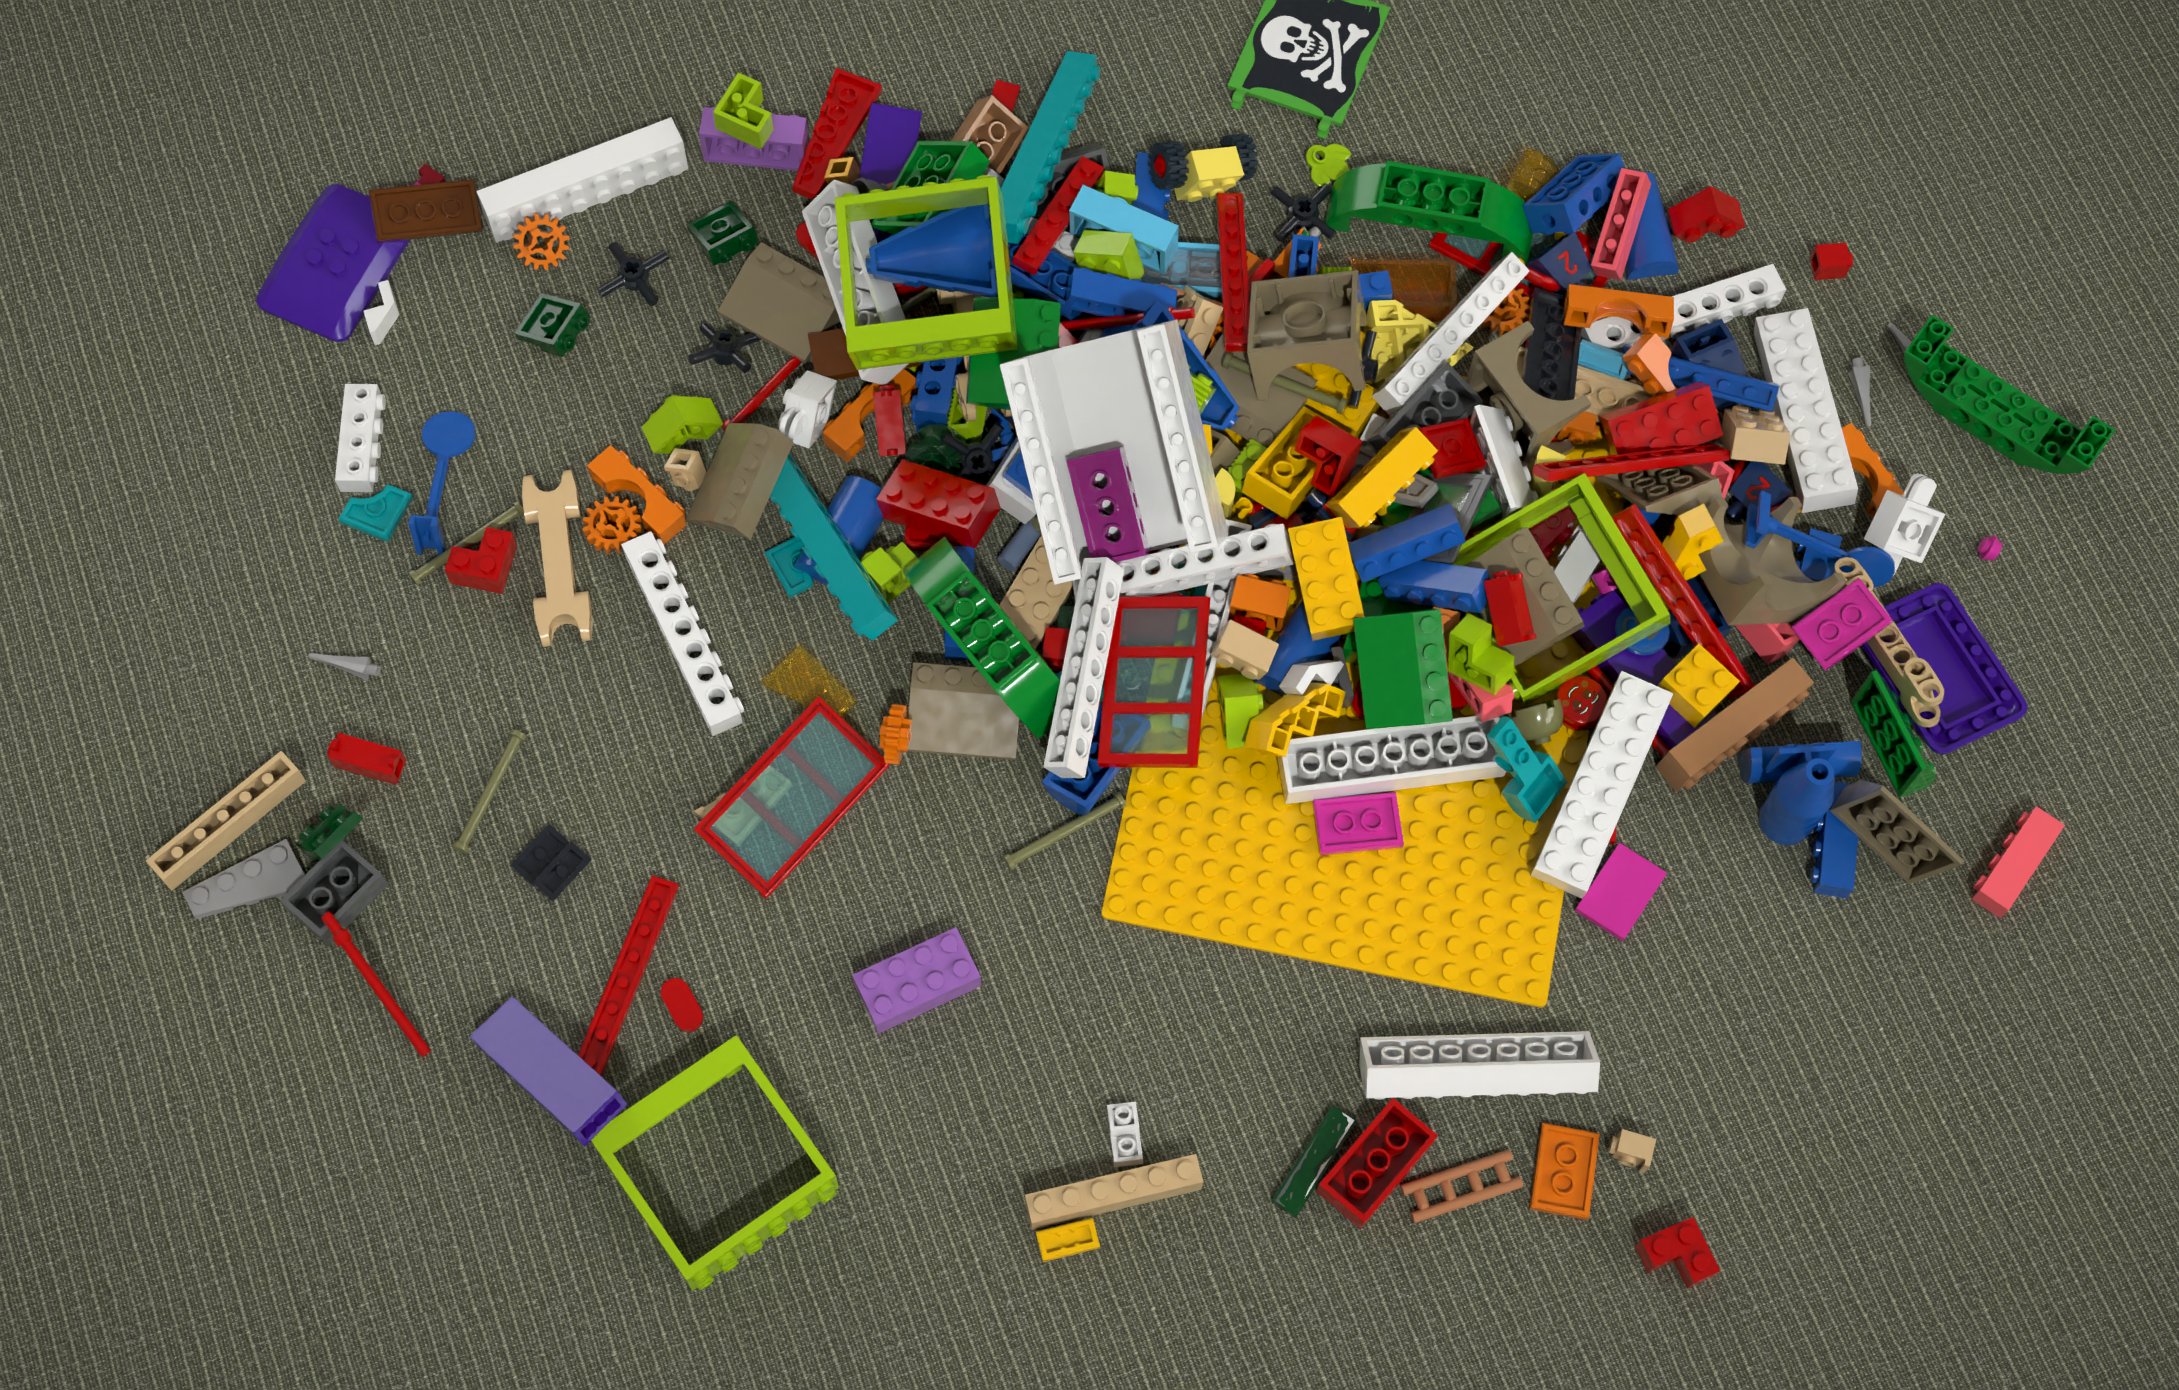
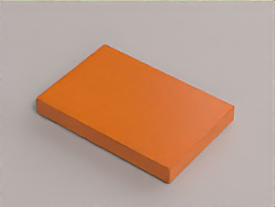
M1548 1123L1541 1124L1530 1201L1531 1210L1584 1220L1589 1219L1600 1133Z

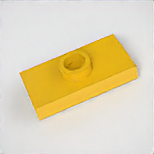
M1093 1218L1036 1232L1043 1262L1100 1248Z

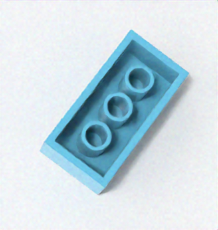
M1083 185L1069 210L1071 235L1080 238L1084 230L1133 233L1142 265L1165 275L1178 250V225L1129 205L1122 198H1113Z

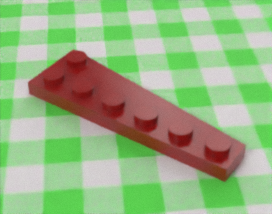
M839 68L835 69L827 91V97L820 110L819 119L815 123L812 138L807 145L805 156L802 159L793 183L794 193L814 200L823 191L827 184L824 177L830 159L843 158L868 116L871 103H875L880 96L882 85Z

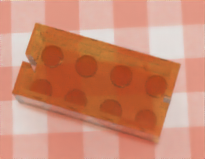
M1351 259L1350 267H1352V271L1358 270V274L1388 270L1393 291L1392 300L1403 304V308L1415 315L1418 313L1431 322H1442L1457 306V286H1455L1456 265L1453 260Z

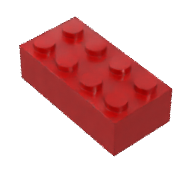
M1701 381L1600 415L1611 455L1695 446L1723 436L1710 386Z
M903 459L876 498L883 519L940 538L945 536L950 541L974 549L1001 509L994 488Z
M1392 1098L1320 1182L1316 1192L1361 1230L1431 1148L1438 1135Z

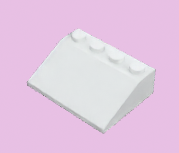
M1484 405L1474 406L1470 425L1487 464L1485 466L1486 474L1493 477L1490 485L1494 497L1503 511L1502 519L1504 520L1539 498L1536 491L1531 492L1528 484L1531 481V476L1527 466L1522 467L1519 458L1522 456L1519 442H1513L1510 433L1513 431L1510 417L1504 416L1502 409Z

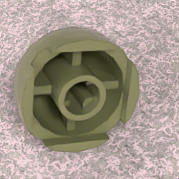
M1560 698L1553 701L1554 705L1549 700L1522 707L1521 710L1515 711L1516 715L1514 710L1507 713V717L1512 719L1525 741L1534 740L1535 745L1550 742V736L1560 730L1564 720Z

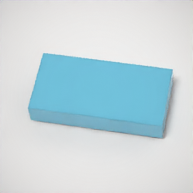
M1582 339L1579 350V366L1625 380L1628 372L1627 363L1622 358L1623 353Z

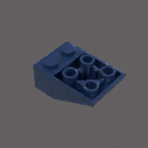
M1722 318L1676 338L1671 349V356L1748 376L1735 339ZM1712 396L1718 412L1739 404Z
M1696 577L1686 580L1725 639L1731 628L1715 600ZM1669 608L1667 610L1670 614L1671 623L1668 625L1670 633L1667 644L1676 659L1689 654L1695 646Z

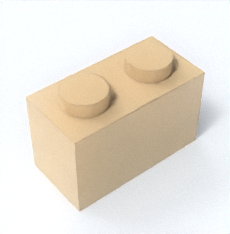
M1230 619L1222 627L1210 656L1217 658V662L1223 666L1233 667L1241 671L1242 675L1249 679L1260 680L1268 672L1279 644Z

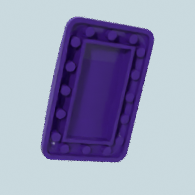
M330 185L326 187L312 205L283 249L257 295V304L266 313L329 340L343 342L354 332L364 315V310L368 309L380 290L378 283L386 280L410 240L377 243L369 197L342 185Z
M1941 583L1932 584L1884 607L1917 657L1925 660L1931 666L1943 685L1944 697L1938 705L1940 708V719L1936 725L1922 727L1913 720L1901 703L1899 689L1867 642L1862 644V647L1876 670L1887 681L1903 712L1908 716L1912 725L1933 752L1943 755L1948 754L2024 717L2028 708L2026 700L1947 585ZM1933 690L1934 698H1936L1939 694L1936 690ZM1924 711L1920 713V716L1924 719H1932L1935 717V715L1929 711Z

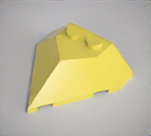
M1396 300L1371 301L1368 306L1367 326H1364L1363 333L1366 334L1367 330L1377 333L1370 358L1378 360V373L1373 385L1377 390L1438 326L1417 313L1415 315L1403 308V304ZM1466 342L1462 343L1446 362L1454 366L1457 361L1474 347Z

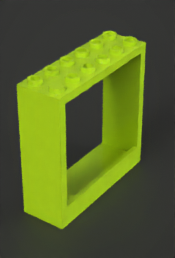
M982 175L974 180L953 179L949 183L943 184L928 182L920 187L899 186L895 190L889 191L874 189L866 194L855 195L854 193H845L842 197L835 198L847 352L857 370L1018 350L1004 199L997 177ZM984 204L990 205L999 308L859 326L850 222Z
M1585 473L1462 544L1453 565L1465 566L1526 526L1529 529L1570 506L1639 621L1640 625L1528 689L1514 667L1513 676L1510 678L1511 682L1507 684L1511 685L1516 701L1523 700L1525 705L1532 703L1560 687L1567 680L1583 674L1671 623L1668 610ZM1469 611L1466 613L1482 619L1478 612ZM1491 636V645L1499 648L1493 636Z
M737 1035L611 1120L591 1140L596 1151L692 1291L696 1288L702 1290L714 1281L713 1276L722 1270L726 1273L733 1269L739 1263L738 1259L746 1253L752 1255L763 1247V1241L770 1236L773 1238L780 1236L788 1229L787 1224L794 1219L800 1221L812 1212L811 1207L820 1201L822 1204L828 1202L837 1194L836 1190L839 1189L836 1175ZM742 1065H745L821 1174L689 1265L626 1174L614 1153L723 1078H730L742 1069Z

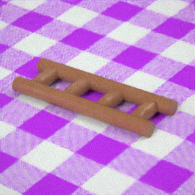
M1507 1149L1400 1185L1403 1196L1413 1193L1419 1209L1410 1212L1413 1223H1418L1522 1188L1523 1182L1521 1177L1518 1176L1511 1179L1505 1162L1513 1160L1511 1151ZM1494 1166L1500 1183L1484 1188L1478 1171ZM1467 1175L1473 1192L1457 1197L1451 1180ZM1440 1184L1446 1201L1429 1206L1424 1189Z

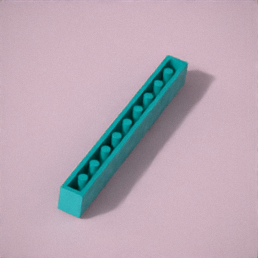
M1066 52L1001 187L1008 243L1019 244L1023 234L1027 233L1029 221L1036 214L1037 204L1045 195V187L1053 178L1055 165L1061 161L1063 148L1068 146L1071 131L1076 129L1079 114L1084 112L1086 99L1091 97L1094 82L1099 80L1100 66H1097L1096 55Z
M789 452L772 490L770 499L775 504H779L781 508L778 512L785 521L792 524L790 531L799 541L802 540L804 543L802 549L811 560L814 559L816 562L814 568L822 578L827 579L828 584H826L829 592L841 601L838 606L847 617L850 616L853 620L850 623L851 627L859 636L864 634L873 641L897 622L898 619Z

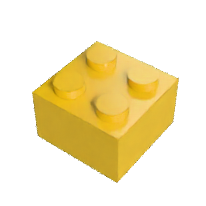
M1698 644L1663 678L1658 687L1673 693L1669 705L1696 728L1740 681L1706 649Z

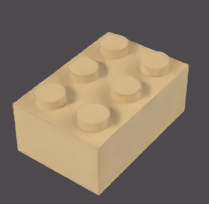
M1733 406L1732 409H1724L1721 427L1723 436L1720 437V441L1724 448L1730 451L1731 459L1785 465L1790 432L1778 414H1775L1774 410L1770 412L1759 409V412L1748 411L1749 408L1744 406Z

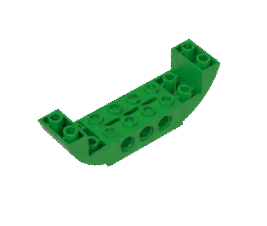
M1392 161L1357 167L1339 176L1333 183L1325 223L1332 229L1348 233L1352 217L1502 243L1504 244L1502 258L1513 252L1525 264L1528 263L1533 237L1523 209V205L1526 202L1505 187L1491 182L1490 178Z
M1934 315L1930 316L1905 350L1904 360L1912 382L1922 396L1934 407L1932 410L2022 467L2026 465L2037 470L2058 474L2079 473L2090 468L2115 432L2114 428L2092 415L2084 428L2080 429L1948 346L1946 342L1954 328Z
M944 536L905 568L903 573L927 608L994 691L997 692L1027 728L1040 739L1051 730L1060 679L961 559L962 556L950 541Z

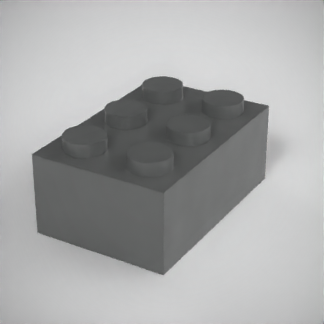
M342 840L280 902L287 912L325 945L329 946L333 942V934L321 917L331 911L343 929L347 928L383 891L388 883L377 869Z

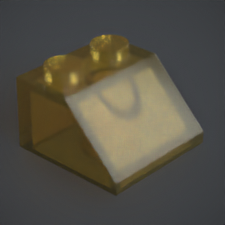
M1527 147L1509 180L1507 189L1527 202L1560 171L1551 157Z

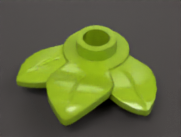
M1331 144L1327 147L1322 145L1310 147L1306 152L1305 159L1307 165L1311 168L1312 181L1320 188L1325 184L1328 185L1330 180L1336 181L1339 176L1350 170L1345 161L1350 157L1351 152L1339 144ZM1315 154L1321 155L1322 160H1318Z

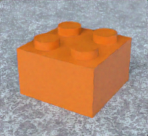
M1253 574L1237 575L1229 609V620H1233L1234 615L1267 622L1265 629L1281 632L1291 587L1286 586V583L1279 580H1271L1270 582L1259 580L1260 578Z

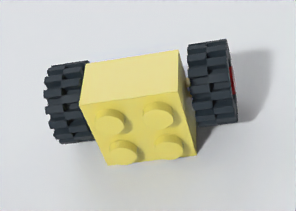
M1248 134L1226 135L1219 141L1221 146L1215 149L1191 151L1187 155V152L1183 151L1184 146L1180 145L1179 141L1158 142L1153 144L1154 147H1151V153L1148 155V158L1151 159L1148 162V166L1151 167L1149 175L1153 176L1151 181L1155 183V187L1159 188V190L1174 188L1177 200L1187 199L1188 202H1194L1203 197L1216 199L1217 193H1225L1229 188L1236 186L1237 181L1250 180V178L1254 177L1253 173L1257 171L1255 166L1258 165V161L1255 160L1258 152L1254 151L1256 145L1255 143L1252 144L1253 139Z

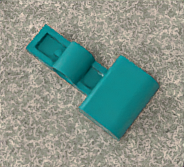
M1502 716L1486 736L1497 752L1494 756L1495 762L1513 776L1501 793L1518 816L1536 823L1568 782L1549 754L1538 751L1533 752L1512 719Z

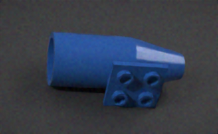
M1818 742L1810 744L1808 747H1797L1795 744H1789L1777 750L1766 767V773H1784L1762 803L1758 813L1759 825L1769 839L1782 845L1801 843L1810 835L1831 807L1834 800V768L1828 760L1836 750L1835 745H1825V743Z

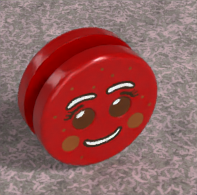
M1584 676L1573 677L1564 682L1559 687L1555 699L1560 698L1564 714L1563 725L1576 731H1585L1596 726L1607 703V695L1603 687L1597 681Z

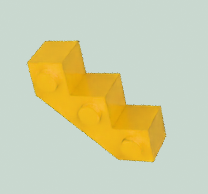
M1704 503L1679 515L1674 523V532L1671 536H1667L1662 544L1685 580L1694 578L1706 571L1698 554L1724 542ZM1647 575L1648 579L1650 580L1651 584L1653 585L1654 589L1656 590L1666 609H1669L1668 605L1660 595L1659 591Z
M1310 682L1303 695L1286 694L1250 721L1244 747L1266 755L1286 757L1292 735L1312 737L1318 716L1339 718L1346 691L1328 684Z

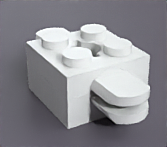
M808 370L801 378H797L793 387L787 389L784 394L783 404L786 406L778 422L779 431L795 444L810 448L829 422L837 381Z
M1917 473L1911 476L1903 495L1889 490L1886 491L1864 537L1868 542L1878 546V549H1882L1891 555L1895 562V572L1903 557L1919 563L1923 562L1945 516L1944 513L1928 505L1937 485L1934 480L1923 474Z

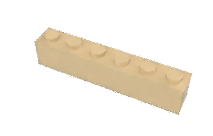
M280 751L149 857L146 862L169 889L173 891L305 783L306 780L298 768Z
M1193 1154L1026 1194L1025 1205L1031 1230L1198 1191L1202 1189L1203 1178L1197 1155Z

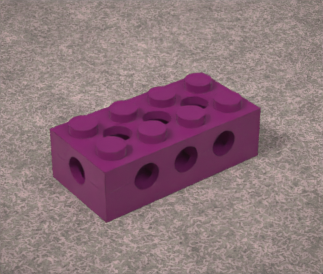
M1124 446L1067 460L1090 557H1107L1115 563L1147 555L1150 549ZM1098 473L1104 474L1107 477V486H1100L1097 483L1096 476ZM1104 500H1109L1113 503V513H1108L1104 510ZM1110 527H1116L1120 530V539L1111 537L1109 533Z

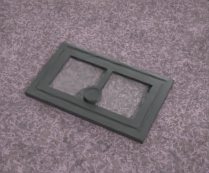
M1431 472L1427 479L1437 484L1438 491L1422 509L1412 507L1407 520L1451 503L1465 538L1493 480L1492 475L1463 473L1435 479ZM1462 544L1424 558L1421 561L1453 565Z

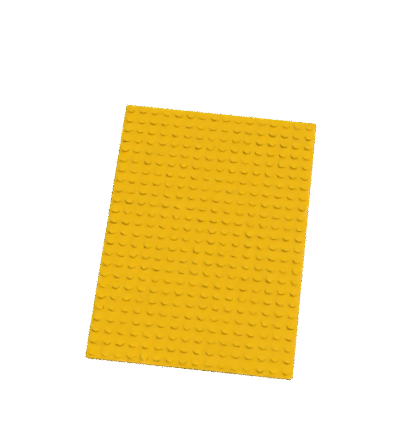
M1461 376L1466 381L1467 377ZM1380 406L1376 414L1388 419V413ZM1471 415L1468 417L1469 423L1471 422ZM1597 421L1595 425L1600 426L1596 441L1590 440L1589 444L1572 443L1574 450L1566 455L1565 460L1611 455L1602 423ZM1228 428L1223 431L1213 429L1228 437L1240 451H1243V447H1246V443H1249V440ZM1597 476L1588 477L1611 516L1623 510L1624 501L1620 499L1621 495L1598 482ZM1557 481L1552 491L1556 490L1562 485ZM1249 496L1246 497V498L1249 499L1251 502H1253V503H1258L1257 501H1255L1254 499L1250 498ZM1300 503V505L1295 509V511L1301 508L1303 505ZM1233 508L1231 520L1246 524L1247 517L1249 516L1246 515L1243 519H1240L1238 514L1241 510ZM1376 517V519L1372 522L1376 524H1381L1378 517ZM1500 518L1472 534L1476 536L1503 519ZM1578 519L1573 521L1574 529L1572 531L1574 532L1578 525L1581 526ZM1355 534L1354 537L1350 540V542L1355 541V536H1356V534ZM1569 539L1564 544L1559 542L1552 549L1554 553L1547 560L1550 566L1555 568L1558 566L1560 561L1557 558L1565 545L1570 547L1574 540ZM1188 542L1180 544V547L1185 546ZM1213 557L1207 558V562H1209ZM1603 561L1600 563L1595 572H1597L1598 570L1602 569L1603 566H1605ZM1259 577V580L1267 582L1279 580L1286 583V586L1291 587L1283 623L1284 627L1302 598L1300 582ZM1592 577L1574 603L1576 610L1581 607L1586 610L1591 606L1590 602L1600 594ZM1361 582L1360 586H1358L1359 592H1360V589H1361L1362 582ZM1198 611L1180 616L1174 646H1192L1197 628ZM1265 629L1264 637L1275 642L1280 632ZM1343 634L1336 647L1341 646L1342 649L1344 648L1347 634ZM1569 635L1515 666V669L1528 689L1572 664L1585 651L1572 635ZM1156 658L1146 703H1177L1188 658ZM1217 662L1201 722L1197 768L1132 767L1125 800L1127 806L1123 809L1101 915L1104 919L1539 1008L1546 1005L1564 890L1530 875L1585 753L1589 730L1576 731L1562 725L1557 733L1550 736V742L1535 745L1534 740H1526L1533 752L1538 751L1549 754L1568 782L1536 823L1518 816L1502 795V790L1513 778L1512 774L1506 771L1504 777L1378 792H1396L1404 842L1403 848L1329 855L1319 854L1313 801L1285 804L1277 756L1262 754L1245 747L1227 749L1223 738V718L1218 700L1217 676L1242 674L1241 671L1233 667H1226ZM1346 662L1354 693L1359 679V668L1357 665ZM1588 671L1579 675L1595 680ZM1258 684L1259 693H1262L1263 710H1259L1260 714L1281 699L1282 696ZM1559 687L1528 705H1525L1523 700L1517 702L1514 697L1512 700V710H1514L1516 715L1515 711L1529 705L1551 700L1553 705ZM1469 704L1460 711H1452L1453 719L1477 716ZM1350 706L1341 708L1339 718L1318 716L1313 736L1368 729H1365L1364 720L1354 716ZM1144 714L1143 718L1151 722L1152 728L1136 748V753L1187 754L1189 731L1172 727L1173 714ZM1292 735L1291 739L1304 738L1305 736Z

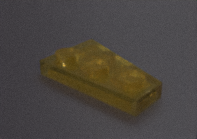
M801 645L761 682L762 686L806 707L819 696L841 718L858 703Z

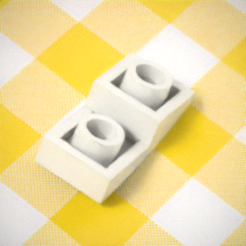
M1136 1102L1107 1105L1114 1167L1143 1164Z

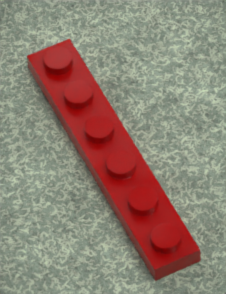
M1084 156L1080 158L1013 257L1012 264L1036 275L1069 226V210L1081 187L1085 185L1093 189L1103 175L1105 167Z

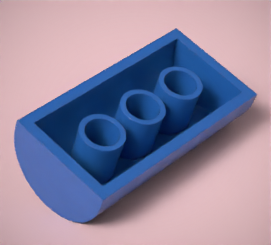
M1649 172L1644 173H1647L1651 182L1650 190L1624 269L1627 280L1677 274L1679 270L1655 175ZM1612 197L1608 199V204H1609V206H1610Z
M1023 234L1019 244L1008 243L1012 284L1036 299L1061 303L1060 314L1069 320H1075L1082 312L1065 308L1068 279L1073 269L1078 268V265L1052 250L1036 275H1033L1012 264L1013 257L1029 234Z
M847 476L828 506L827 511L858 559L861 560L884 520L876 501L882 489L864 478ZM802 550L793 567L801 570L802 573L809 574L811 578L825 585L828 584L827 579L822 578L815 570L814 565L816 562L814 559L811 560Z
M1302 596L1275 640L1279 646L1268 672L1260 680H1252L1282 697L1285 696L1287 693L1279 685L1292 665L1328 660L1331 648L1337 646L1343 634L1312 641Z
M1103 702L1097 711L1085 778H1061L1050 771L1042 781L1046 791L1056 801L1080 815H1087L1122 768L1099 767L1097 764ZM1115 714L1111 753H1133L1151 730V722L1137 714Z
M1861 741L1825 743V745H1835L1836 750L1828 760L1834 768V778L1856 777L1861 768ZM1810 744L1797 745V747H1808ZM1782 746L1755 747L1738 752L1737 760L1742 781L1745 784L1777 782L1784 772L1766 773V767L1777 750Z

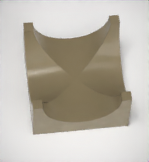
M1358 270L1252 282L1247 354L1258 401L1269 400L1270 384L1280 372L1291 366L1303 363H1319L1331 366L1342 372L1350 380L1354 391L1365 390L1360 326H1367V317Z
M1527 321L1476 350L1466 382L1484 400L1480 405L1502 409L1504 416L1510 417L1513 431L1510 433L1513 442L1518 441L1521 447L1522 456L1519 458L1522 467L1527 466L1529 473H1531L1541 445L1565 456L1573 452L1574 445L1569 439L1562 442H1551V440L1570 421L1589 409L1591 402L1586 395L1567 401L1548 399L1535 393L1524 383L1517 369L1516 355L1522 343L1534 332L1533 326Z
M1789 497L1781 506L1772 511L1770 516L1778 519L1779 523L1792 528L1795 516L1802 504L1798 497ZM1715 498L1708 506L1707 510L1724 542L1698 554L1706 568V571L1700 573L1728 625L1797 623L1833 597L1847 582L1842 573H1833L1827 579L1819 582L1806 577L1795 562L1791 540L1775 533H1767L1754 549L1744 545L1746 523L1741 525L1724 524V514L1728 508L1725 499Z

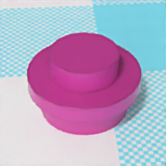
M1991 535L1989 538L1985 537L1978 546L1980 559L1993 561L2002 549V542L1998 541V537Z

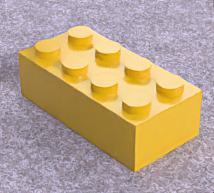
M1319 363L1294 365L1297 369L1318 380L1314 387L1315 390L1340 400L1345 398L1349 401L1352 383L1339 370ZM1365 383V390H1362L1358 409H1352L1346 405L1341 415L1337 413L1336 409L1308 399L1305 407L1359 439L1373 413L1376 414L1380 405L1372 397L1377 389Z
M1305 406L1246 473L1242 493L1286 520L1305 499V496L1314 488L1310 483L1317 463L1294 451L1300 431L1315 416L1326 420Z
M1417 427L1401 429L1325 505L1337 518L1342 517L1343 524L1347 528H1360L1362 525L1366 528L1376 519L1375 513L1381 507L1385 509L1396 499L1394 494L1400 488L1406 489L1415 480L1413 475L1419 469L1423 471L1433 463L1435 459L1432 456L1438 450Z
M1342 517L1289 528L1288 533L1312 641L1354 632L1353 618L1364 617V612Z

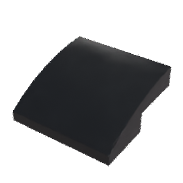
M548 824L515 859L510 867L539 892L554 902L592 859Z

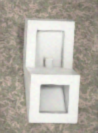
M388 280L378 283L384 305L364 310L369 332L375 345L382 342L399 316L395 297Z
M1331 660L1294 664L1279 687L1287 694L1303 695L1310 682L1331 685L1344 664L1341 661Z

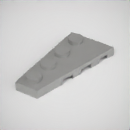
M1361 446L1350 480L1377 453ZM1415 473L1413 475L1415 480L1406 489L1400 488L1394 494L1396 499L1393 502L1422 509L1438 491V487L1435 482Z
M285 839L182 893L194 917L199 919L233 910L234 907L240 905L260 903V900L275 896L276 898L283 897L305 876V873L289 842Z

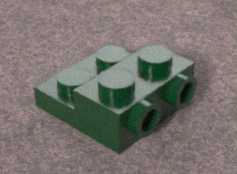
M732 201L686 224L689 233L699 243L703 254L713 266L719 263H728L732 256L741 251L747 252L752 250L755 244L759 242L754 226Z
M541 293L514 334L521 341L538 345L543 352L563 357L567 351H571L574 348L575 338L579 332L588 327L590 315L581 303Z
M329 804L319 813L318 816L321 819L314 826L309 824L298 834L300 840L296 845L311 860H322L363 818L356 811H348L342 804H335L334 806Z

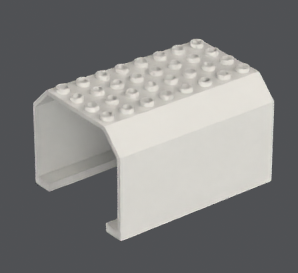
M1177 320L1069 345L1000 364L1054 585L1081 579L1083 577L1081 569L1084 558H1091L1066 462L1074 457L1124 446L1150 551L1188 542L1190 553L1218 547L1229 535ZM1101 473L1097 474V483L1100 486H1107V477ZM1104 500V510L1108 513H1113V503L1109 500ZM1110 527L1109 533L1111 537L1120 539V530L1116 527Z

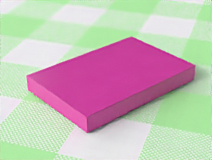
M1857 578L1791 628L1824 671H1827L1893 623V620L1860 578Z
M1396 792L1313 800L1320 855L1403 848L1404 842Z
M1619 843L1575 909V912L1623 942L1667 872Z

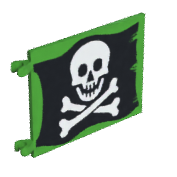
M1265 0L1227 85V88L1235 91L1231 107L1240 110L1246 95L1320 119L1317 137L1326 139L1331 124L1341 127L1391 7L1370 0Z

